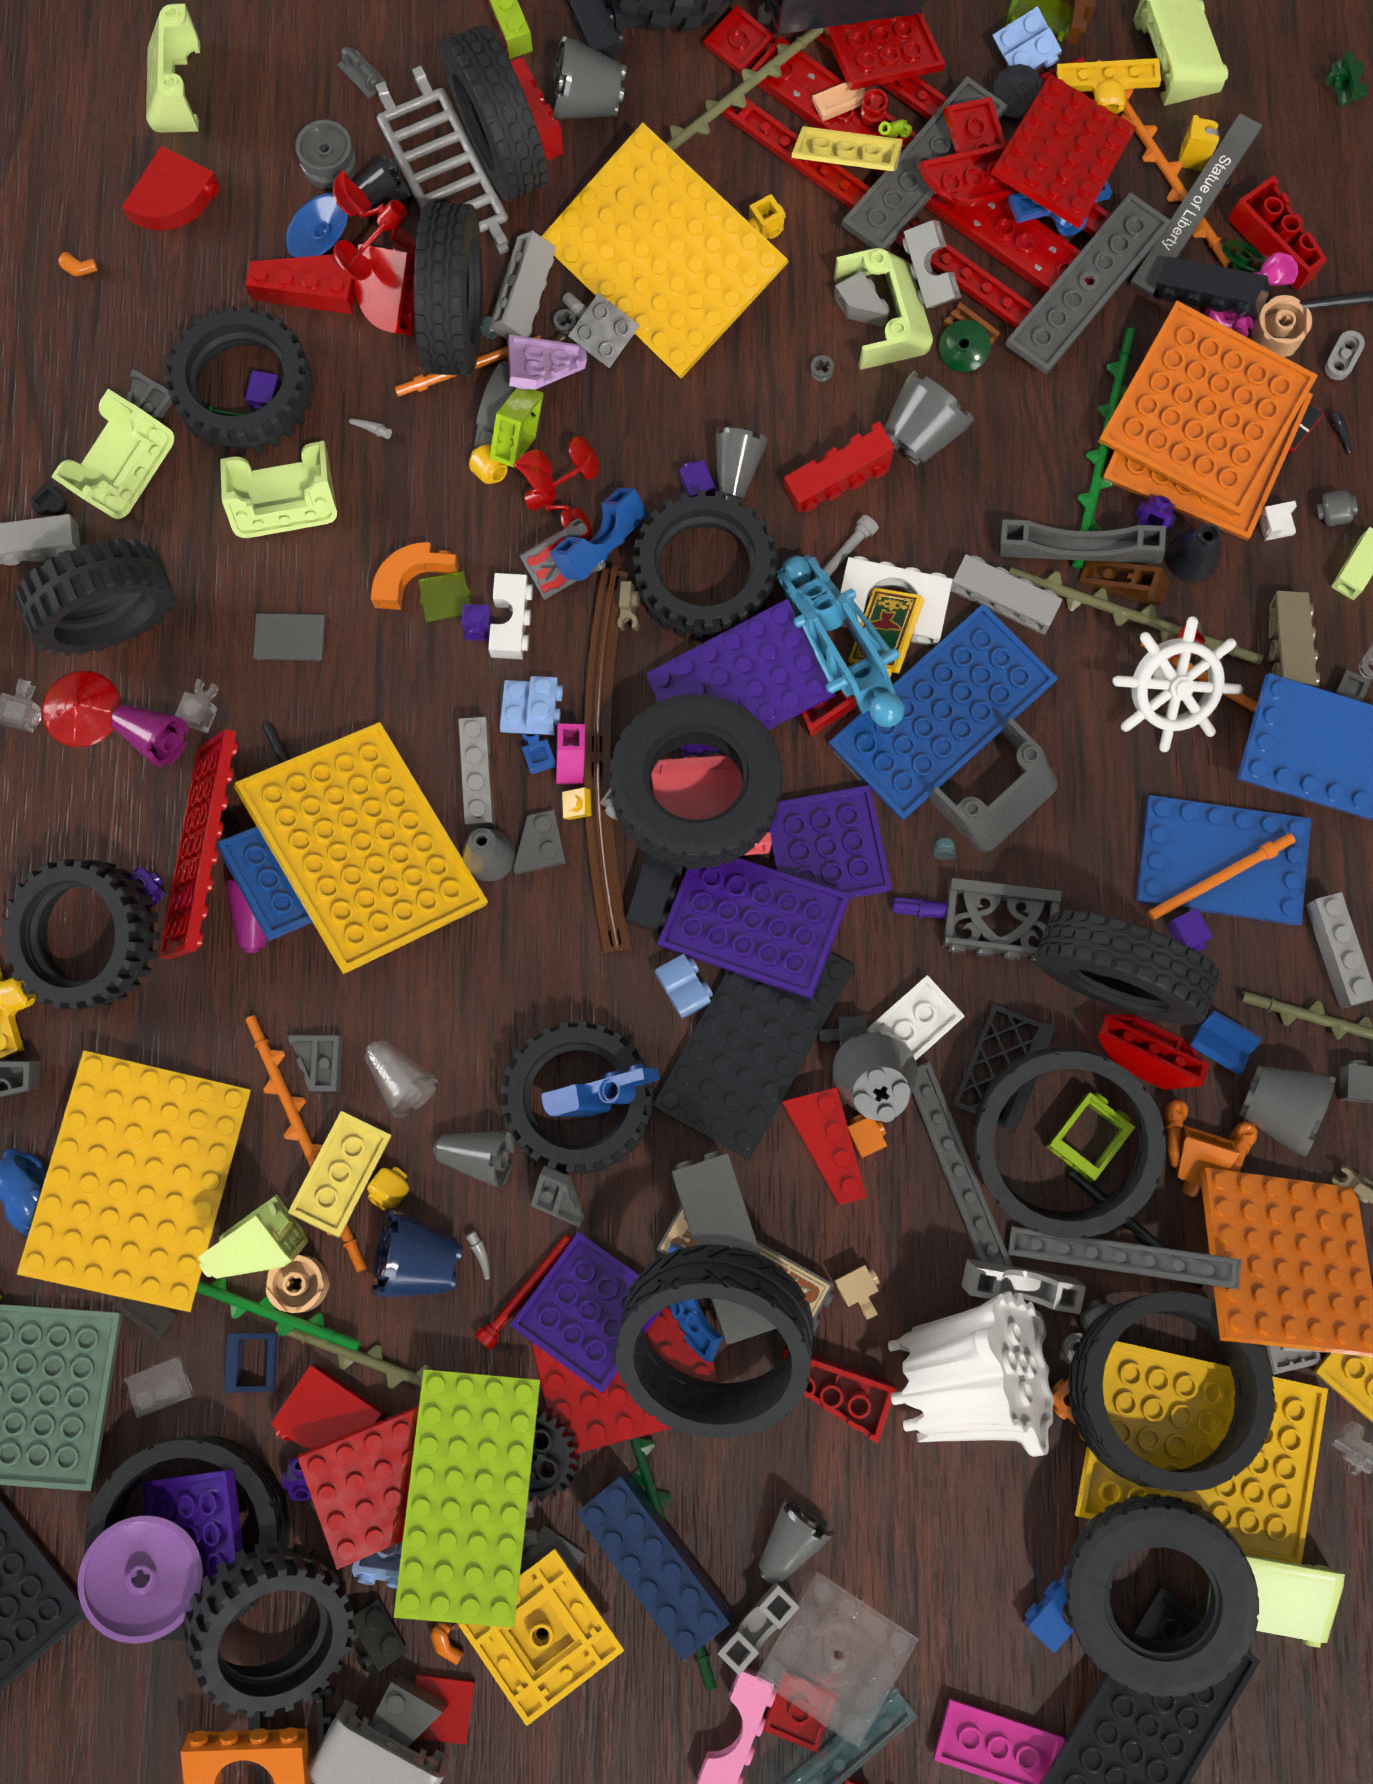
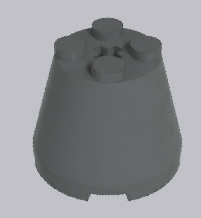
M563 36L558 47L557 63L550 88L549 105L553 111V118L616 117L619 103H622L625 87L621 86V80L625 78L626 65L574 38Z
M912 371L902 386L884 430L895 447L894 450L902 449L906 454L905 458L917 467L919 463L924 464L967 430L974 421V418L967 410L963 413L960 410L961 406L957 403L958 400L943 387L927 376L923 380L917 378L919 374L916 371Z
M875 1030L873 1033L862 1034L855 1038L853 1036L841 1046L833 1062V1079L840 1097L866 1118L890 1122L906 1108L916 1084L917 1065L911 1049L896 1035Z
M1258 1065L1239 1115L1292 1152L1307 1157L1315 1139L1314 1135H1316L1327 1110L1336 1078L1322 1073Z

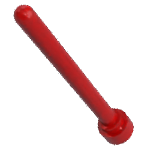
M565 1235L493 1322L490 1325L486 1324L484 1328L481 1326L474 1334L487 1348L492 1350L497 1344V1338L500 1336L498 1332L551 1270L573 1240L571 1235Z

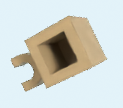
M862 1265L833 1280L846 1307L858 1303L867 1320L878 1315L868 1297L879 1291L876 1285L880 1282L873 1268L867 1269L865 1265Z

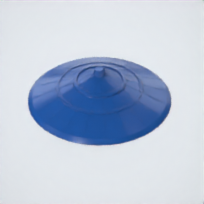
M333 193L321 194L312 198L293 216L286 232L285 241L288 252L294 258L322 255L342 235L347 224L348 214L338 206Z

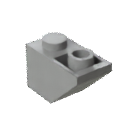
M862 271L835 285L834 300L847 319L881 327L886 325L889 307L883 298L880 299L877 295L873 281L870 278L867 279Z

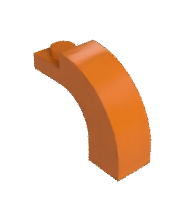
M430 542L411 544L395 551L382 563L375 575L371 591V601L374 607L401 610L403 591L406 584L420 573L458 574L459 563L456 554L445 550L434 553Z

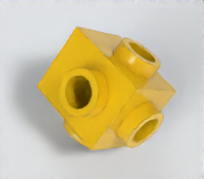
M772 194L749 206L748 222L755 226L756 230L766 239H773L783 231L784 219L786 217L785 212Z

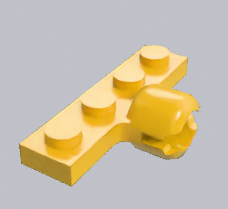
M1159 58L1057 64L1056 67L1057 78L1062 79L1066 84L1079 92H1092L1097 105H1103L1115 114H1119L1125 107V90L1159 87L1161 83Z
M1 968L0 1060H4L24 1051L15 1015L18 1011L33 1005L37 994L27 995L22 990L25 986L23 981H15L13 977L5 981Z

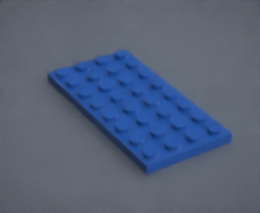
M983 603L893 684L896 695L902 699L905 705V714L896 726L886 728L877 725L872 720L869 710L856 717L828 745L866 785H870L871 790L903 822L930 797L936 787L940 788L1001 733L1011 718L1015 720L1047 691L1058 678Z

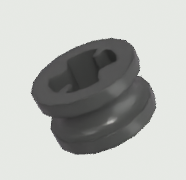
M561 309L555 313L553 322L557 333L562 331L565 336L569 335L577 323L574 312L569 309ZM569 319L570 324L566 323L565 326H561V322Z
M825 355L815 357L811 362V377L817 382H826L831 379L834 370L832 359ZM818 365H821L822 368L827 366L826 372L824 373L822 370L817 371Z

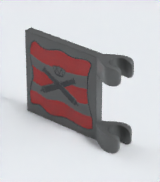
M581 519L572 521L565 529L519 555L544 600L578 581L563 577L550 552L567 536L579 537L587 532V527ZM605 561L599 563L593 570H591V573L600 571L603 568H605Z

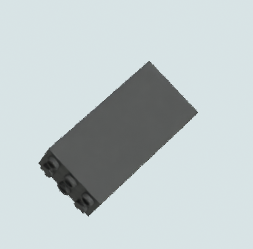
M719 1150L704 1155L703 1162L694 1164L693 1160H688L677 1164L676 1170L672 1171V1178L694 1246L703 1244L729 1245V1248L738 1247L760 1254L728 1153L722 1155ZM711 1299L724 1341L727 1345L776 1329L765 1317L744 1305L727 1300Z

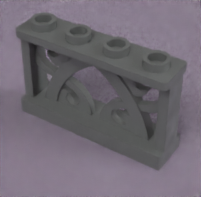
M952 878L948 883V911L942 947L949 948V952L965 953V950L976 951V955L991 957L993 953L1004 954L1003 958L1009 960H1020V956L1029 957L1031 962L1036 963L1035 955L1039 948L1031 946L1028 940L1030 937L1038 940V935L1035 931L1030 930V928L1035 926L1041 929L1043 933L1045 932L1046 925L1037 921L1044 906H1050L1049 918L1052 914L1059 911L1062 891ZM962 895L966 912L955 916L956 896ZM983 898L987 899L990 902V907L978 911L977 908L984 907L980 904V900ZM1000 900L1006 901L1011 915L1023 923L1011 933L1000 938L985 924L981 917L991 914L998 907ZM1018 903L1025 904L1026 910L1022 911V913L1029 914L1027 917L1016 911ZM970 918L972 923L966 924L962 930L969 929L972 935L970 938L962 939L955 933V925L962 919ZM980 935H981V936H982L986 941H988V942L977 941V940L979 939V937H980ZM1019 939L1021 946L1010 944Z

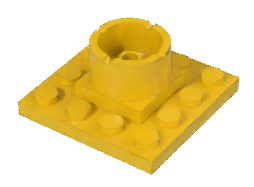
M556 1548L520 1574L514 1628L457 1623L526 1726L625 1651L622 1643ZM545 1628L548 1631V1635H540L538 1629Z

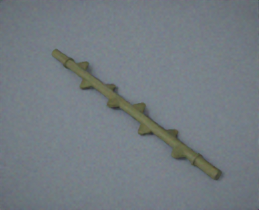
M823 28L808 30L801 37L798 36L791 45L779 43L777 45L778 55L757 72L744 68L742 70L743 83L719 102L707 100L705 102L707 111L688 127L683 129L672 125L670 127L672 139L666 145L674 151L696 133L708 135L710 133L708 123L731 105L744 109L746 107L745 94L768 76L781 77L780 66L800 50L806 49L810 42L824 32Z
M1013 567L1009 570L1010 575L1018 579H1028L1034 586L1040 589H1048L1057 595L1066 597L1067 607L1070 611L1075 610L1082 603L1113 614L1115 626L1120 627L1127 620H1131L1160 630L1162 643L1180 636L1182 627L1158 619L1154 605L1150 604L1143 611L1138 612L1108 601L1106 589L1101 588L1094 595H1090L1062 585L1060 572L1057 571L1047 579L1038 577V574L1035 576ZM1198 622L1197 630L1206 639L1203 645L1213 651L1224 642L1204 635L1201 623ZM1238 644L1227 653L1232 658L1237 657L1260 665L1263 659V655L1238 647Z
M1246 991L1242 994L1241 1002L1265 1008L1269 1012H1279L1284 1026L1288 1027L1296 1018L1330 1027L1334 1038L1340 1040L1346 1032L1373 1040V1025L1368 1017H1364L1358 1024L1325 1015L1322 1002L1316 1001L1309 1009H1304L1277 1001L1273 997L1266 998Z
M293 1329L287 1334V1336L300 1340L303 1344L308 1343L338 1355L340 1369L345 1370L353 1362H357L387 1375L388 1387L391 1389L395 1388L402 1381L421 1387L423 1370H431V1366L427 1364L418 1372H413L387 1362L382 1358V1349L379 1345L364 1353L359 1350L357 1352L332 1342L329 1344L324 1339L297 1329Z

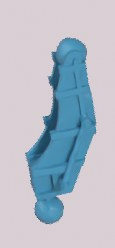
M809 555L789 557L783 562L781 569L776 571L777 582L781 586L785 599L792 602L797 617L793 619L794 625L797 628L803 627L815 652V656L829 682L826 684L827 691L832 694L841 689L846 697L854 694L862 714L870 710V716L877 725L886 728L896 726L905 714V705L902 699L896 695L885 665L900 658L898 650L888 647L872 623L868 621L853 600L856 598L854 589L850 588L840 593L830 580L826 570L823 571L815 557L811 558ZM857 615L865 624V628H862V626L860 625ZM843 622L865 659L850 667L846 666L826 632L837 629Z

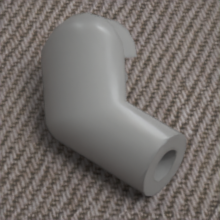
M566 293L563 296L562 302L574 312L579 320L586 311V306L572 293Z

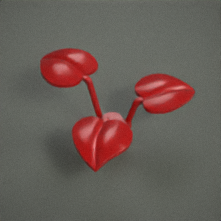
M342 170L333 184V196L338 206L349 216L358 214L361 218H365L378 213V229L359 250L346 240L338 241L333 250L340 267L354 280L362 281L367 279L372 273V264L362 253L383 230H392L390 240L394 242L393 250L415 254L416 239L405 230L399 228L403 224L402 220L407 216V210L401 202L393 199L386 206L381 204L379 207L371 210V204L367 196Z
M573 437L569 442L568 449L570 457L577 467L555 482H552V465L542 451L531 450L524 453L514 463V466L524 474L534 488L525 493L524 499L527 507L531 511H537L544 507L547 512L550 510H564L561 513V522L564 529L572 521L581 519L587 527V532L577 538H584L589 541L591 539V525L584 512L578 507L571 509L568 505L552 504L556 499L554 488L579 473L580 470L588 480L597 476L599 460L594 448L584 437Z

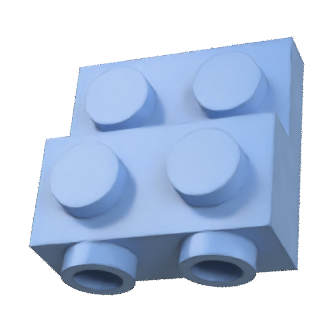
M1038 6L992 35L1008 67L1023 64L1032 67L1034 70L1039 69L1043 65L1045 68H1048L1059 61L1058 56L1062 52Z
M531 676L530 682L505 680L500 731L506 733L554 735L555 725L560 724L561 709H557V701L562 702L563 685H558V678Z
M403 1541L354 1562L352 1566L353 1576L358 1577V1582L362 1584L374 1585L376 1580L387 1581L388 1587L397 1589Z

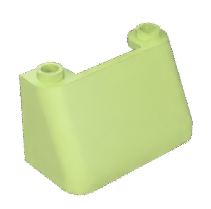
M1140 0L1133 19L1136 29H1142L1143 33L1149 32L1162 68L1160 73L1161 81L1164 80L1166 90L1161 92L1160 97L1164 106L1221 92L1225 80L1228 78V69L1222 63L1204 13L1205 8L1202 0Z
M170 4L162 8L148 45L146 118L151 129L160 133L199 132V120L197 115L192 113L185 97L184 82L179 75L175 74V65H186L187 57L193 51L200 53V40L185 4Z
M107 389L99 403V412L108 420L107 425L81 465L73 460H65L61 462L51 477L113 518L121 519L131 511L174 443V435L169 428L145 411Z
M324 441L305 445L301 451L303 462L252 471L248 461L241 457L220 459L222 503L231 528L237 536L252 538L324 525L336 519V501L328 452Z
M276 1194L220 1235V1242L198 1257L201 1261L199 1265L206 1276H213L215 1278L282 1268L297 1257L308 1243V1237L294 1216L288 1214V1208Z
M1244 1553L1252 1568L1258 1588L1259 1615L1257 1618L1259 1621L1256 1631L1302 1639V1644L1320 1648L1321 1643H1327L1344 1587L1345 1574L1329 1566L1315 1564V1566L1311 1564L1303 1565ZM1209 1586L1207 1609L1210 1603L1211 1586Z

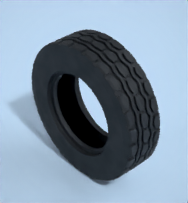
M481 24L473 29L471 28L468 31L445 39L441 44L442 58L457 108L472 145L498 194L503 200L509 202L546 186L549 181L548 165L533 114L512 64L493 31L487 25Z
M429 202L424 205L419 219L414 268L415 328L420 363L427 374L470 376L473 374L477 363L482 321L483 273L478 216L475 207L471 204Z
M684 694L679 697L674 696L664 699L663 702H657L646 708L645 712L638 714L631 721V725L625 728L612 754L613 759L610 766L611 795L614 812L619 824L622 825V829L629 839L634 840V844L644 853L647 852L650 857L679 868L681 866L686 867V869L718 867L722 863L727 864L739 859L740 855L744 856L767 834V830L770 829L776 817L780 802L783 781L781 757L778 747L774 745L775 740L769 730H766L765 725L743 706L736 705L733 701L722 697L717 698L714 695ZM689 744L708 745L722 751L732 759L741 774L743 787L738 798L727 810L707 819H686L672 814L657 801L649 784L654 767L665 754L675 748Z
M1079 910L1057 911L1050 916L1040 941L1041 943L1038 946L1039 949L1035 955L1037 966L1045 974L1082 995L1129 1013L1175 1024L1195 1025L1203 1022L1206 1019L1210 1003L1213 1000L1220 980V972L1214 963L1196 950L1173 938L1125 920Z
M1145 1494V1497H1139L1138 1495L1126 1498L1124 1502L1119 1503L1117 1501L1106 1507V1511L1099 1512L1089 1521L1087 1527L1084 1526L1076 1538L1077 1542L1073 1544L1066 1567L1065 1590L1068 1612L1080 1645L1087 1656L1091 1657V1661L1102 1672L1108 1673V1677L1121 1685H1127L1128 1689L1142 1694L1146 1692L1150 1696L1166 1697V1695H1171L1172 1697L1188 1696V1693L1193 1692L1196 1694L1209 1689L1208 1686L1212 1684L1215 1686L1225 1679L1229 1672L1232 1673L1242 1662L1241 1658L1243 1655L1246 1656L1253 1643L1251 1639L1256 1634L1259 1621L1257 1618L1259 1615L1258 1588L1252 1568L1240 1544L1229 1529L1213 1514L1190 1501H1182V1498L1169 1495L1161 1497L1160 1494ZM1166 1547L1181 1551L1197 1561L1209 1576L1211 1596L1207 1612L1193 1630L1181 1637L1171 1640H1153L1142 1637L1124 1626L1112 1610L1110 1605V1587L1116 1571L1127 1558L1144 1549Z

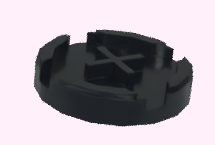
M1023 64L1011 65L1001 71L995 80L993 95L1007 104L1005 116L1012 118L1025 117L1042 89L1043 82L1038 72L1032 67Z

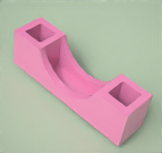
M747 1667L740 1675H736L729 1694L730 1700L738 1708L742 1717L741 1731L737 1739L729 1747L719 1751H707L696 1784H743L744 1777L740 1776L744 1764L749 1766L755 1751V1748L751 1747L755 1735L761 1736L766 1719L762 1717L766 1706L771 1708L777 1690L773 1688L774 1682L772 1678Z

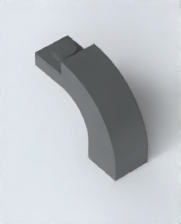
M504 360L496 367L487 384L476 420L478 428L474 447L492 444L496 413L516 389V387L509 386L508 361Z

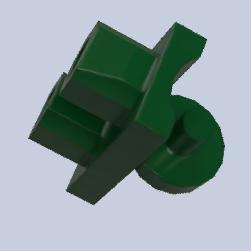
M1346 51L1344 57L1331 66V72L1325 77L1326 85L1335 88L1339 107H1346L1352 100L1360 101L1368 93L1367 84L1360 83L1358 79L1364 70L1362 61L1355 60L1352 51Z

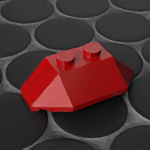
M1107 1014L1105 1016L1098 1037L1111 1061L1124 1067L1134 1076L1163 1090L1200 1087L1204 1084L1209 1063L1205 1059H1201L1198 1052L1184 1038L1134 1014Z

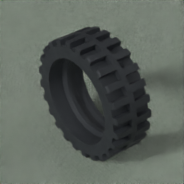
M234 305L226 306V312L218 314L216 309L208 311L210 317L204 320L197 317L193 320L195 326L188 331L184 328L179 333L182 337L179 344L173 342L170 349L174 357L167 358L166 367L170 374L165 375V382L170 389L168 391L170 399L192 434L196 438L201 437L203 442L211 448L216 443L221 452L229 453L230 448H234L238 455H246L247 449L253 448L256 453L264 452L263 446L272 443L275 448L280 445L279 439L285 434L288 438L295 434L293 426L296 423L302 426L306 420L303 411L304 409L310 411L312 401L309 394H314V384L311 380L313 378L312 369L294 331L291 328L287 329L284 321L278 316L273 321L270 313L266 310L261 309L259 314L254 313L252 306L244 305L243 311H236ZM238 346H258L274 352L282 363L284 380L276 396L267 405L243 416H223L213 413L205 407L200 400L197 387L203 370L213 358L228 349Z
M698 490V496L689 498L687 492L679 494L680 501L673 504L671 499L663 503V511L661 513L654 510L649 515L650 523L648 525L643 523L640 528V539L635 541L633 565L636 589L639 591L642 605L648 607L650 617L653 620L658 617L661 620V627L667 631L670 627L677 629V636L685 638L686 633L695 634V641H703V635H713L714 638L765 610L766 601L770 600L775 583L777 551L774 550L775 540L772 533H767L766 521L763 518L759 521L755 518L756 510L751 505L745 509L741 507V499L734 496L732 501L724 499V492L716 491L715 496H706V490ZM700 527L720 529L733 535L744 545L750 561L749 577L741 592L729 601L712 606L693 605L678 599L666 588L660 572V560L663 550L671 539L690 529Z
M116 539L114 542L101 540L94 545L88 546V544H83L79 546V549L61 552V556L55 559L49 558L44 561L42 567H35L31 570V576L24 577L21 581L22 586L16 590V602L33 644L43 652L47 650L49 654L54 655L61 652L63 656H70L72 653L82 655L93 650L99 652L103 651L105 647L112 645L116 647L125 640H133L141 632L151 630L153 624L163 621L165 618L164 614L171 612V605H174L176 601V594L158 551L152 548L150 544L146 542L141 544L139 540L135 539L126 542L125 539Z
M61 859L57 860V863L41 865L42 871H31L25 876L28 882L26 884H17L13 890L17 893L15 900L7 901L5 908L9 909L10 912L8 918H2L1 926L6 927V937H1V946H7L9 954L4 956L6 965L12 964L15 969L11 973L13 979L25 983L22 990L27 995L38 994L36 1001L41 1004H53V1008H70V1010L112 1005L114 1001H122L127 998L126 991H136L141 986L138 979L140 977H147L152 970L147 965L149 960L156 959L158 951L153 950L155 940H160V932H154V922L159 921L158 913H151L149 905L154 902L150 895H143L140 891L144 888L140 880H129L131 872L126 869H117L116 864L100 862L99 860ZM75 887H87L95 890L108 905L115 925V944L111 958L103 971L96 978L88 981H75L67 977L54 962L47 940V927L52 909L65 892Z
M579 1020L578 1023L559 1022L560 1025L552 1028L547 1026L541 1029L542 1032L534 1038L530 1036L525 1040V1046L520 1051L516 1050L512 1056L514 1060L510 1067L506 1068L504 1073L506 1076L504 1086H501V1095L503 1096L502 1113L507 1122L506 1126L516 1140V1143L540 1164L567 1174L599 1172L622 1161L629 1152H632L637 1147L642 1136L644 1137L653 1111L652 1083L635 1087L634 1099L630 1103L625 1104L618 1124L602 1139L586 1145H569L551 1138L538 1125L531 1107L533 1082L540 1069L549 1060L565 1052L581 1050L593 1052L604 1057L617 1071H622V1073L629 1072L630 1066L646 1064L632 1043H629L619 1032L608 1029L606 1025L600 1023L597 1025L590 1024L586 1020Z
M276 1541L274 1548H266L264 1543L255 1545L254 1552L245 1554L244 1550L235 1553L237 1559L231 1563L226 1564L223 1560L216 1566L218 1573L213 1578L207 1575L201 1581L203 1587L201 1594L193 1593L190 1599L193 1612L187 1611L184 1617L187 1630L183 1631V1640L200 1689L204 1694L208 1693L209 1699L214 1705L219 1706L222 1702L225 1711L231 1714H235L237 1709H241L244 1717L253 1718L257 1711H262L264 1717L274 1716L275 1709L284 1707L285 1712L294 1709L293 1703L304 1699L306 1703L313 1699L312 1692L319 1686L324 1690L330 1684L328 1679L332 1672H340L343 1667L341 1657L342 1655H349L352 1648L348 1637L355 1635V1626L351 1620L355 1617L354 1610L331 1564L327 1560L323 1561L320 1553L314 1549L308 1554L302 1544L295 1543L293 1549H289L285 1541ZM284 1590L300 1591L313 1596L318 1605L315 1623L302 1643L286 1656L264 1665L241 1666L226 1661L221 1655L219 1644L227 1625L243 1607L253 1600L269 1593Z

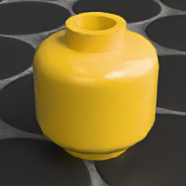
M489 444L474 449L469 460L470 470L486 484L498 483L503 480L507 474L508 465L489 459L491 445Z
M396 1167L392 1170L381 1168L367 1186L368 1199L382 1210L396 1208L409 1191L408 1183L405 1181L407 1175Z

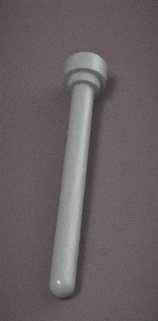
M863 515L856 522L855 533L822 569L823 571L826 570L829 577L863 538L872 537L879 529V526L872 518Z

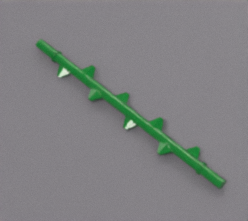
M1126 328L1122 348L1118 354L1119 361L1107 364L1106 370L1115 379L1109 404L1098 407V411L1105 418L1103 431L1128 389L1124 386L1129 360L1133 355L1131 351L1136 334L1134 328ZM1100 443L1098 450L1090 451L1086 454V458L1095 467L1089 493L1079 494L1077 498L1085 507L1080 531H1101V527L1094 520L1098 497L1101 489L1112 487V483L1102 479L1110 449ZM1073 560L1072 567L1077 569L1083 568L1084 560Z
M224 1277L218 1278L212 1284L199 1281L196 1293L198 1292L230 1304L231 1318L238 1319L246 1311L278 1322L279 1335L282 1337L293 1329H297L324 1339L329 1344L332 1342L356 1352L360 1348L361 1340L336 1332L334 1328L331 1330L324 1327V1318L321 1313H317L307 1321L277 1310L267 1296L258 1303L227 1291L226 1278Z

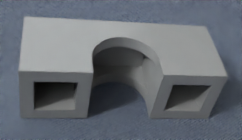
M932 220L904 231L903 245L907 254L911 255L913 264L910 265L914 279H918L920 286L918 296L922 305L925 304L926 308H934L961 298L954 272L938 275L931 268V257L934 252L946 247L940 222Z
M775 1582L717 1646V1654L740 1675L760 1653L759 1650L766 1639L776 1629L780 1630L800 1608L799 1602L780 1583Z

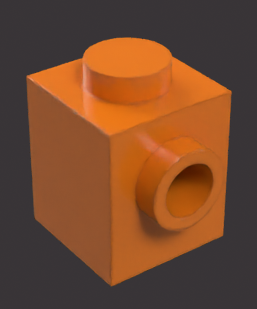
M862 1114L849 1120L851 1124L848 1126L849 1134L859 1159L887 1147L883 1138L886 1135V1131L881 1121L868 1119Z

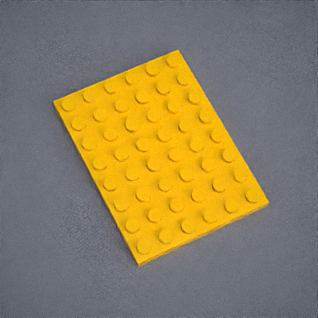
M644 123L635 130L541 236L556 247L554 256L595 296L598 293L640 325L634 334L681 379L789 262L781 252Z
M380 722L235 782V790L343 974L486 906L488 903Z
M83 1051L17 1275L191 1312L202 1273L199 1265L201 1261L198 1257L207 1251L251 1090Z
M1116 1341L1112 1346L1105 1364L1103 1394L1110 1422L1127 1447L1149 1464L1167 1471L1188 1468L1209 1456L1217 1449L1226 1436L1234 1416L1236 1399L1234 1378L1229 1366ZM1272 1376L1274 1389L1272 1390L1275 1394L1274 1418L1267 1439H1264L1263 1447L1253 1462L1236 1477L1232 1475L1231 1480L1211 1489L1180 1492L1139 1486L1112 1472L1095 1457L1087 1446L1075 1515L1092 1519L1099 1512L1106 1511V1507L1117 1501L1119 1503L1124 1502L1126 1498L1138 1495L1139 1497H1145V1494H1160L1161 1497L1169 1495L1182 1498V1501H1190L1213 1514L1234 1535L1244 1553L1302 1564L1328 1389Z

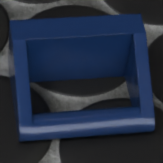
M227 1333L225 1393L275 1392L278 1333ZM245 1339H267L264 1385H243Z

